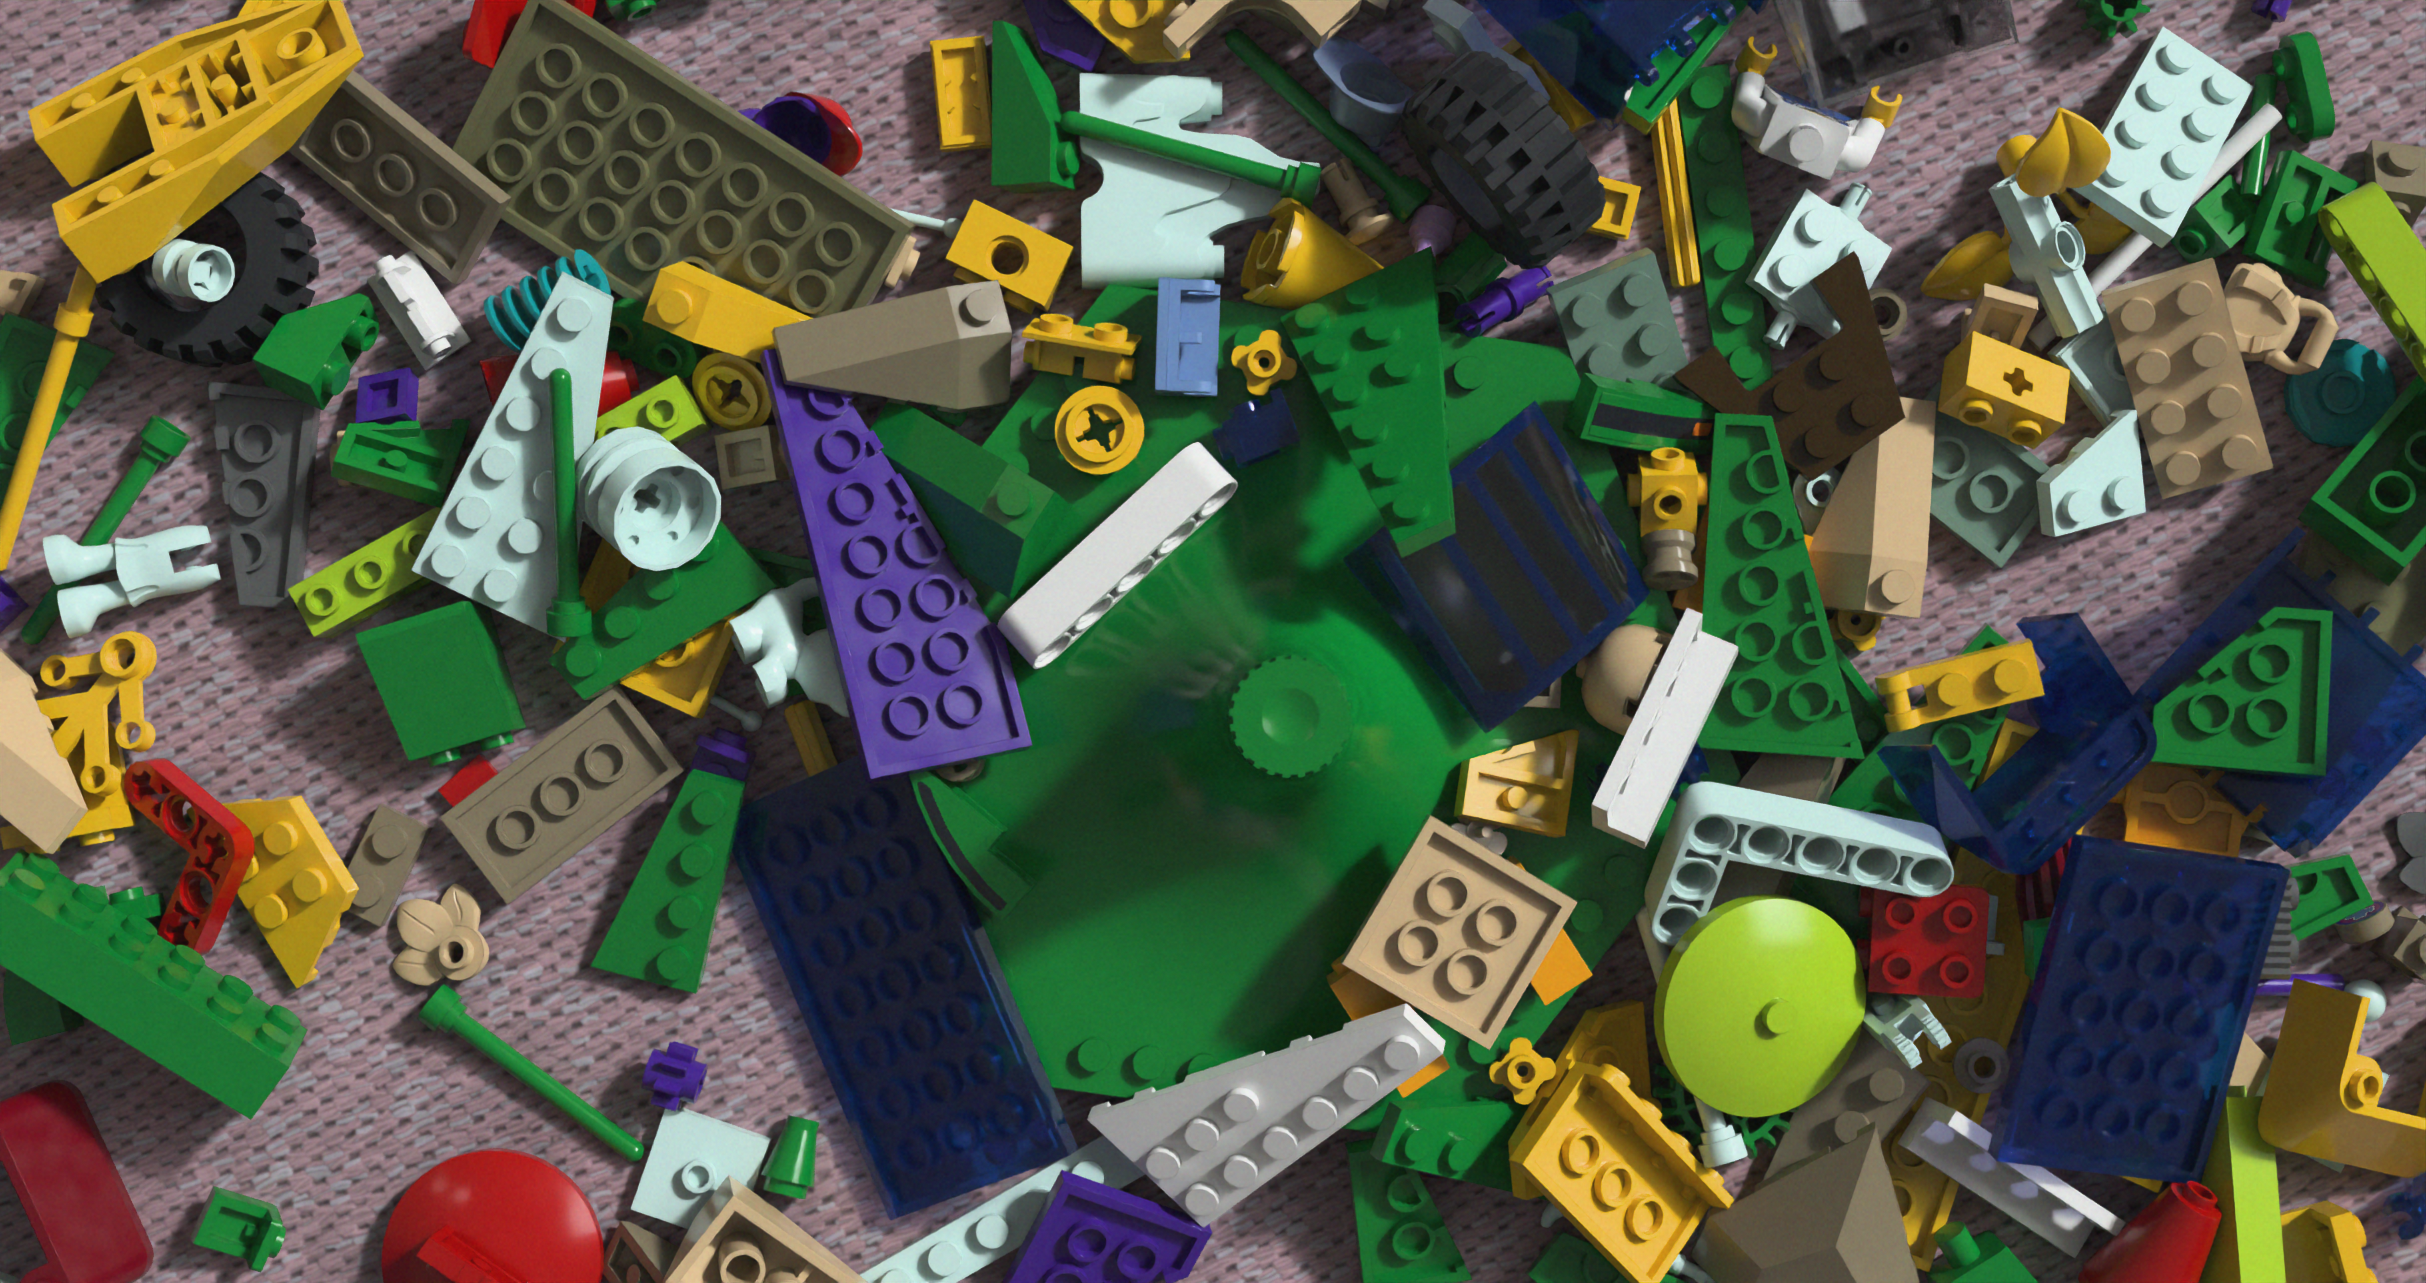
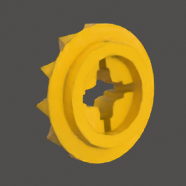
M714 350L697 364L692 377L693 393L702 411L713 422L728 430L740 431L760 427L772 415V405L765 377L756 367L755 361ZM734 379H738L742 382L741 394L738 397L735 396L730 401L728 397L731 394V382Z
M1091 386L1077 391L1064 402L1057 414L1055 438L1059 451L1073 468L1098 476L1119 472L1137 457L1144 438V423L1137 405L1125 393L1112 387ZM1089 410H1093L1095 417H1099L1103 424L1111 421L1113 424L1120 420L1122 421V423L1115 426L1116 429L1109 433L1110 452H1106L1104 446H1100L1096 439L1088 442L1086 439L1079 443L1077 442V440L1084 437L1085 433L1091 430Z

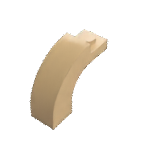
M1184 0L1169 13L1163 22L1167 26L1163 31V46L1179 60L1227 16L1246 9H1265L1289 19L1319 50L1359 12L1362 0H1196L1193 4L1188 0Z

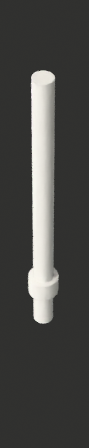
M2266 103L2221 147L2190 207L2282 119V115L2275 107ZM2137 231L2132 232L2087 276L2096 297L2147 250L2153 242ZM2048 315L2025 337L2040 352L2057 336Z

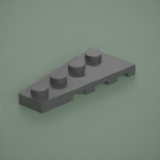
M207 381L209 399L214 403L217 427H214L216 447L218 451H221L225 482L222 483L225 505L229 506L232 533L229 536L239 604L299 610L288 588L304 580L321 410L271 387Z

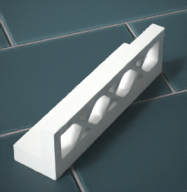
M1689 608L1686 609L1591 804L1593 827L1645 849L1738 655L1737 645L1703 632V614Z
M1927 1096L1898 1141L1899 1145L2073 1258L2077 1256L2094 1226L2117 1236L2126 1223L1957 1110Z

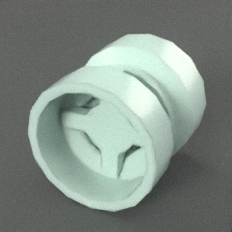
M173 239L155 253L152 263L153 278L157 286L164 292L182 297L189 296L190 298L207 302L218 301L227 295L233 286L235 278L234 263L230 254L223 248L204 243L198 244L183 239Z

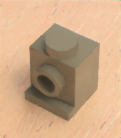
M2400 906L2393 916L2395 922L2392 928L2379 936L2369 951L2412 982L2426 985V916L2422 915L2418 918L2405 907Z

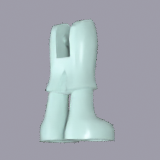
M187 525L134 539L116 537L115 543L98 546L78 545L66 535L44 537V554L50 575L56 585L77 581L91 575L115 569L119 579L58 591V606L68 637L72 639L91 632L97 617L114 608L128 604L135 608L149 599L197 591L221 580L217 563L207 566L186 567L184 571L174 573L169 555L170 551L181 549L182 552L191 550L197 545L210 543L211 538L208 527Z

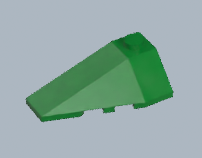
M887 402L869 431L873 430L884 446L882 452L895 473H901L944 541L947 549L962 568L1013 600L1072 505L1044 484L911 405Z

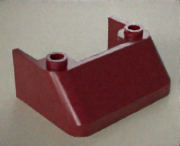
M51 1080L0 1101V1162L2 1161L48 1261V1263L28 1272L20 1283H133L142 1278L149 1271L153 1263V1247L81 1091L71 1082Z

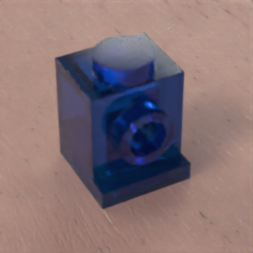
M1281 388L1270 391V404L1261 406L1259 399L1230 409L1228 411L1230 419L1221 422V427L1211 430L1223 462L1233 458L1237 471H1240L1300 447L1301 439Z

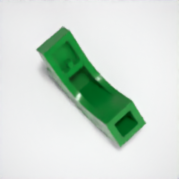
M105 885L95 887L104 893L107 898L109 896L111 906L127 916L134 914L144 919L164 915L167 908L163 892L145 896L143 887L140 886L107 896ZM6 969L3 1006L12 1046L85 1026L81 1014Z

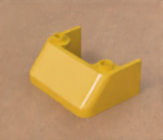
M2294 978L2258 1115V1130L2261 1138L2267 1144L2287 1151L2399 1177L2415 1178L2425 1173L2426 1081L2417 1116L2377 1107L2383 1089L2381 1069L2372 1058L2356 1054L2371 998Z

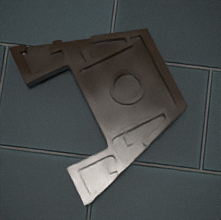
M1855 251L1810 281L1816 293L1839 324V332L1753 391L1746 390L1716 346L1672 376L1680 386L1690 390L1714 408V411L1717 413L1772 416L1784 463L1809 482L1815 480L1905 418L1863 270Z

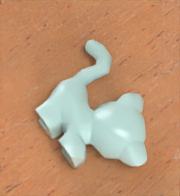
M815 577L801 579L786 588L770 590L759 598L749 610L729 621L734 632L731 639L743 663L748 664L762 658L752 667L757 675L755 681L756 688L768 708L784 702L789 692L787 680L795 679L801 685L810 701L829 705L834 712L843 717H849L828 629L817 630L809 636L803 633V602L819 596Z

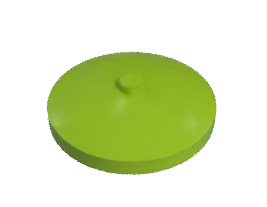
M1778 894L1748 895L1725 902L1697 920L1684 933L1671 951L1663 967L1654 1002L1655 1035L1662 1058L1671 1074L1682 1087L1718 1111L1741 1117H1765L1794 1109L1809 1101L1830 1084L1841 1071L1856 1045L1866 1007V986L1862 964L1852 941L1845 931L1827 914L1807 903Z

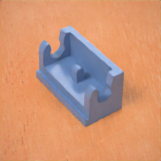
M1159 277L1155 374L1156 395L1217 397L1221 285L1215 284L1214 280Z

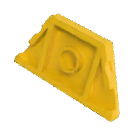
M301 795L277 797L271 800L254 798L221 803L246 824L254 838L255 850L253 858L237 894L296 989L316 978L319 972L315 969L323 949L333 943L340 929L341 915L349 910L359 888ZM190 807L186 812L192 822L195 823V812L193 807Z

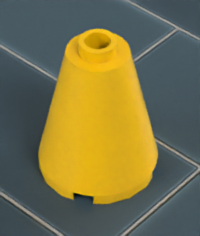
M1283 198L1267 214L1276 219L1268 233L1258 229L1251 242L1241 274V286L1249 289L1250 292L1242 296L1244 300L1256 305L1296 310L1384 267L1302 203L1292 198Z

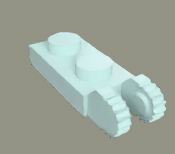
M1867 984L1865 985L1866 1007L1862 1027L1889 1052L1894 1050L1902 1062L1911 1070L1922 1063L1919 1056L1920 1053L1913 1044V1041L1920 1036L1922 1030L1931 1043L1940 1049L1952 1042L1941 1023L1934 1017L1926 1003L1917 995L1868 992Z

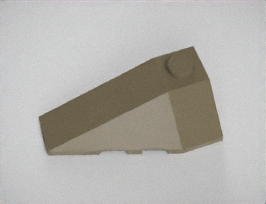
M998 280L943 287L776 327L771 332L783 381L786 385L845 395L858 392L887 397V402L905 405L907 401L934 405L937 406V410L950 413L1006 406L1010 401L1012 330Z

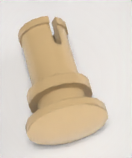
M1343 158L1339 160L1341 165L1339 168L1336 162L1325 167L1321 171L1320 178L1324 181L1341 213L1338 221L1342 227H1348L1350 230L1345 238L1354 245H1360L1382 234L1390 227L1394 219L1388 213L1378 214L1379 202L1376 198H1370L1352 166L1351 159Z

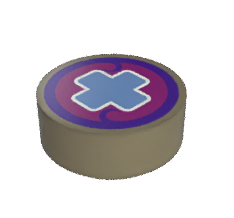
M2373 900V905L2334 923L2333 925L2340 940L2347 944H2359L2373 940L2389 931L2395 920L2387 903L2383 900Z

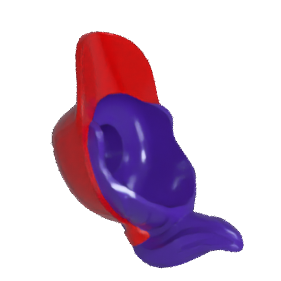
M789 92L783 97H776L772 102L763 106L762 109L747 108L738 111L840 177L852 171L861 159L863 152L862 142L853 129L849 114L839 103L832 99L808 93Z

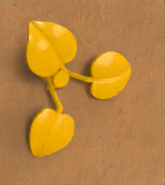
M2059 107L2049 126L2038 140L2031 135H2019L2006 141L1997 151L1996 161L2005 178L2016 173L2015 179L2019 188L2033 197H2045L2055 193L2071 213L2080 218L2074 226L2082 236L2086 254L2095 255L2113 251L2135 231L2093 202H2090L2088 208L2082 207L2066 190L2067 187L2079 188L2094 182L2105 171L2111 158V149L2103 134L2083 117ZM2005 224L2002 238L1996 232L1983 231L1957 244L1928 274L1920 286L1921 292L1929 297L1962 301L1977 299L1984 283L1998 287L2004 286L2014 274L2009 261V247L2012 239Z

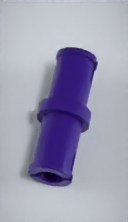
M1546 266L1528 270L1523 269L1510 278L1501 277L1490 282L1486 286L1484 293L1456 308L1455 319H1460L1469 313L1471 314L1470 317L1457 323L1458 328L1467 337L1475 338L1500 321L1509 322L1516 319L1523 313L1525 306L1547 295L1545 289L1553 286L1554 282L1547 281L1539 287L1537 284L1552 276Z

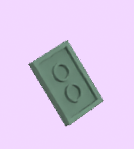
M1648 247L1545 289L1564 347L1569 351L1580 381L1585 372L1623 382L1626 381V378H1632L1691 392L1680 386L1672 377L1689 363L1655 254Z
M1937 381L1933 383L1921 399L1936 402L1930 518L1995 569L2002 568L2040 519L2036 481L2050 467L2022 445L2014 444L2007 438L1977 426L1967 425L1961 422L1960 419L1937 411L1941 382Z

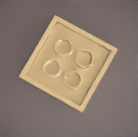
M1427 814L1340 961L1351 970L1490 1050L1577 902Z

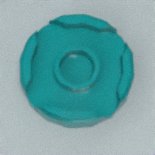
M2351 339L2333 340L2318 370L2303 375L2287 374L2283 388L2285 411L2296 430L2311 442L2330 448L2358 445L2397 399L2395 376L2385 358L2374 349L2370 350L2365 345L2358 344L2360 342Z

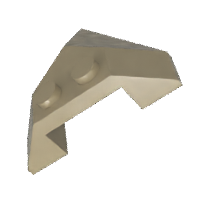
M1875 1121L1857 1130V1138L1835 1150L1827 1146L1756 1184L1755 1193L1732 1204L1728 1210L1716 1206L1710 1209L1691 1250V1257L1716 1283H1919L1915 1261L1912 1260L1906 1229L1889 1168L1885 1163Z

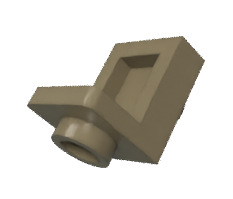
M2371 140L2364 151L2363 158L2366 184L2375 182L2381 186L2407 224L2412 228L2426 206L2425 147Z

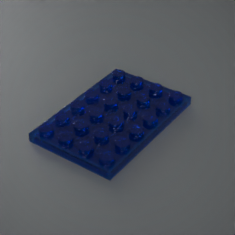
M2073 834L1988 1153L1999 1162L2185 1184L2188 1181H2195L2201 1184L2291 871L2279 863Z

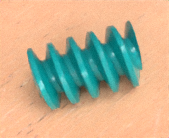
M575 249V263L568 257L562 256L555 262V271L550 267L543 266L537 272V280L532 276H525L519 282V289L510 285L505 287L501 292L502 299L498 296L490 295L484 300V311L493 331L506 346L516 353H521L562 271L611 295L606 274L589 253L582 249Z

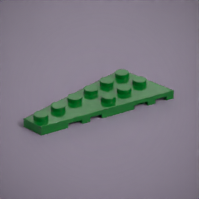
M1431 246L1280 317L1286 334L1401 558L1456 533L1452 477L1449 472L1447 448L1450 447L1449 433L1445 421V408L1447 406L1442 340L1439 334L1438 313H1440L1439 297L1435 282L1437 268Z
M1715 413L1702 631L1737 645L1738 655L1693 748L1865 759L1772 416Z
M1985 622L1955 656L2009 642ZM1924 690L1915 698L1911 706L1927 703ZM2012 703L1922 724L1900 732H1888L1886 730L1864 754L1865 759H1860L1834 787L1827 805L1930 825L1940 833L1945 848H1947L1966 806L1965 801L1977 775L1979 776L1987 759L1988 750L2000 724L2004 722ZM1797 874L1789 893L1792 897L1817 908L1832 918L1848 935L1855 949L1857 938L1867 939L1868 918L1858 917L1860 885Z

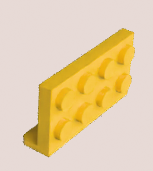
M1576 1061L1509 1161L1630 1283H1660L1709 1207L1716 1206L1728 1210L1734 1199L1722 1187L1725 1182L1723 1177L1714 1169L1705 1168L1704 1164L1700 1163L1691 1154L1694 1150L1691 1143L1676 1132L1668 1130L1660 1121L1662 1113L1653 1104L1637 1097L1628 1087L1631 1083L1630 1079L1622 1071L1608 1063H1602L1599 1067Z

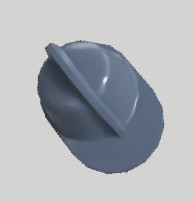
M1333 36L1319 50L1313 44L1311 48L1313 61L1331 82L1329 111L1332 118L1370 147H1380L1388 135L1396 128L1401 119L1405 102L1415 92L1402 83L1379 58L1346 38Z

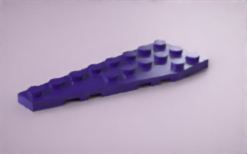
M776 349L763 350L760 361L866 784L1028 750L1032 746V741L1005 638L995 622L990 623L975 599L978 595L968 579H962L944 550L947 546L901 473H895L883 454L882 449L884 446L873 430H868L851 403L853 397L851 395L784 384Z

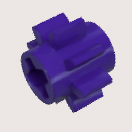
M674 1041L669 1043L667 1052L658 1049L652 1051L641 1083L642 1089L654 1092L651 1105L676 1112V1110H680L682 1101L692 1104L697 1102L708 1069L707 1064L695 1061L698 1048Z

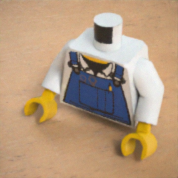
M1749 37L1734 62L1736 69L1741 74L1737 79L1731 111L1732 120L1735 126L1742 130L1741 135L1761 154L1829 180L1838 170L1857 173L1865 169L1872 160L1885 129L1889 128L1895 119L1902 102L1901 94L1897 95L1894 102H1885L1877 97L1880 86H1874L1866 100L1861 113L1862 119L1859 122V120L1765 84L1763 76L1778 53L1777 47L1771 43L1766 52L1762 54L1753 46L1754 37Z

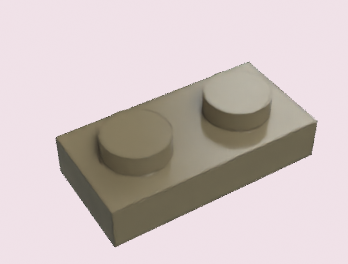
M379 804L347 869L359 888L347 911L379 927L384 926L433 827L390 806Z

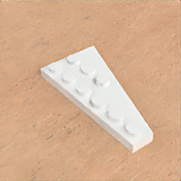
M1405 1003L1344 1023L1342 1030L1316 1039H1312L1308 1035L1293 1040L1289 1048L1266 1055L1263 1050L1187 1075L1184 1082L1158 1091L1154 1087L1135 1092L1133 1099L1111 1106L1108 1101L1093 1106L1087 1120L1204 1228L1441 1056L1444 1051L1445 1040Z

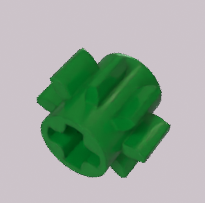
M2078 0L2075 5L2080 9L2086 10L2087 20L2080 27L2082 31L2088 30L2091 27L2100 31L2101 43L2111 40L2116 33V29L2125 38L2138 31L2137 25L2132 18H2142L2151 9L2146 5H2142V0H2113V6L2122 10V13L2114 16L2113 6L2105 4L2106 0Z

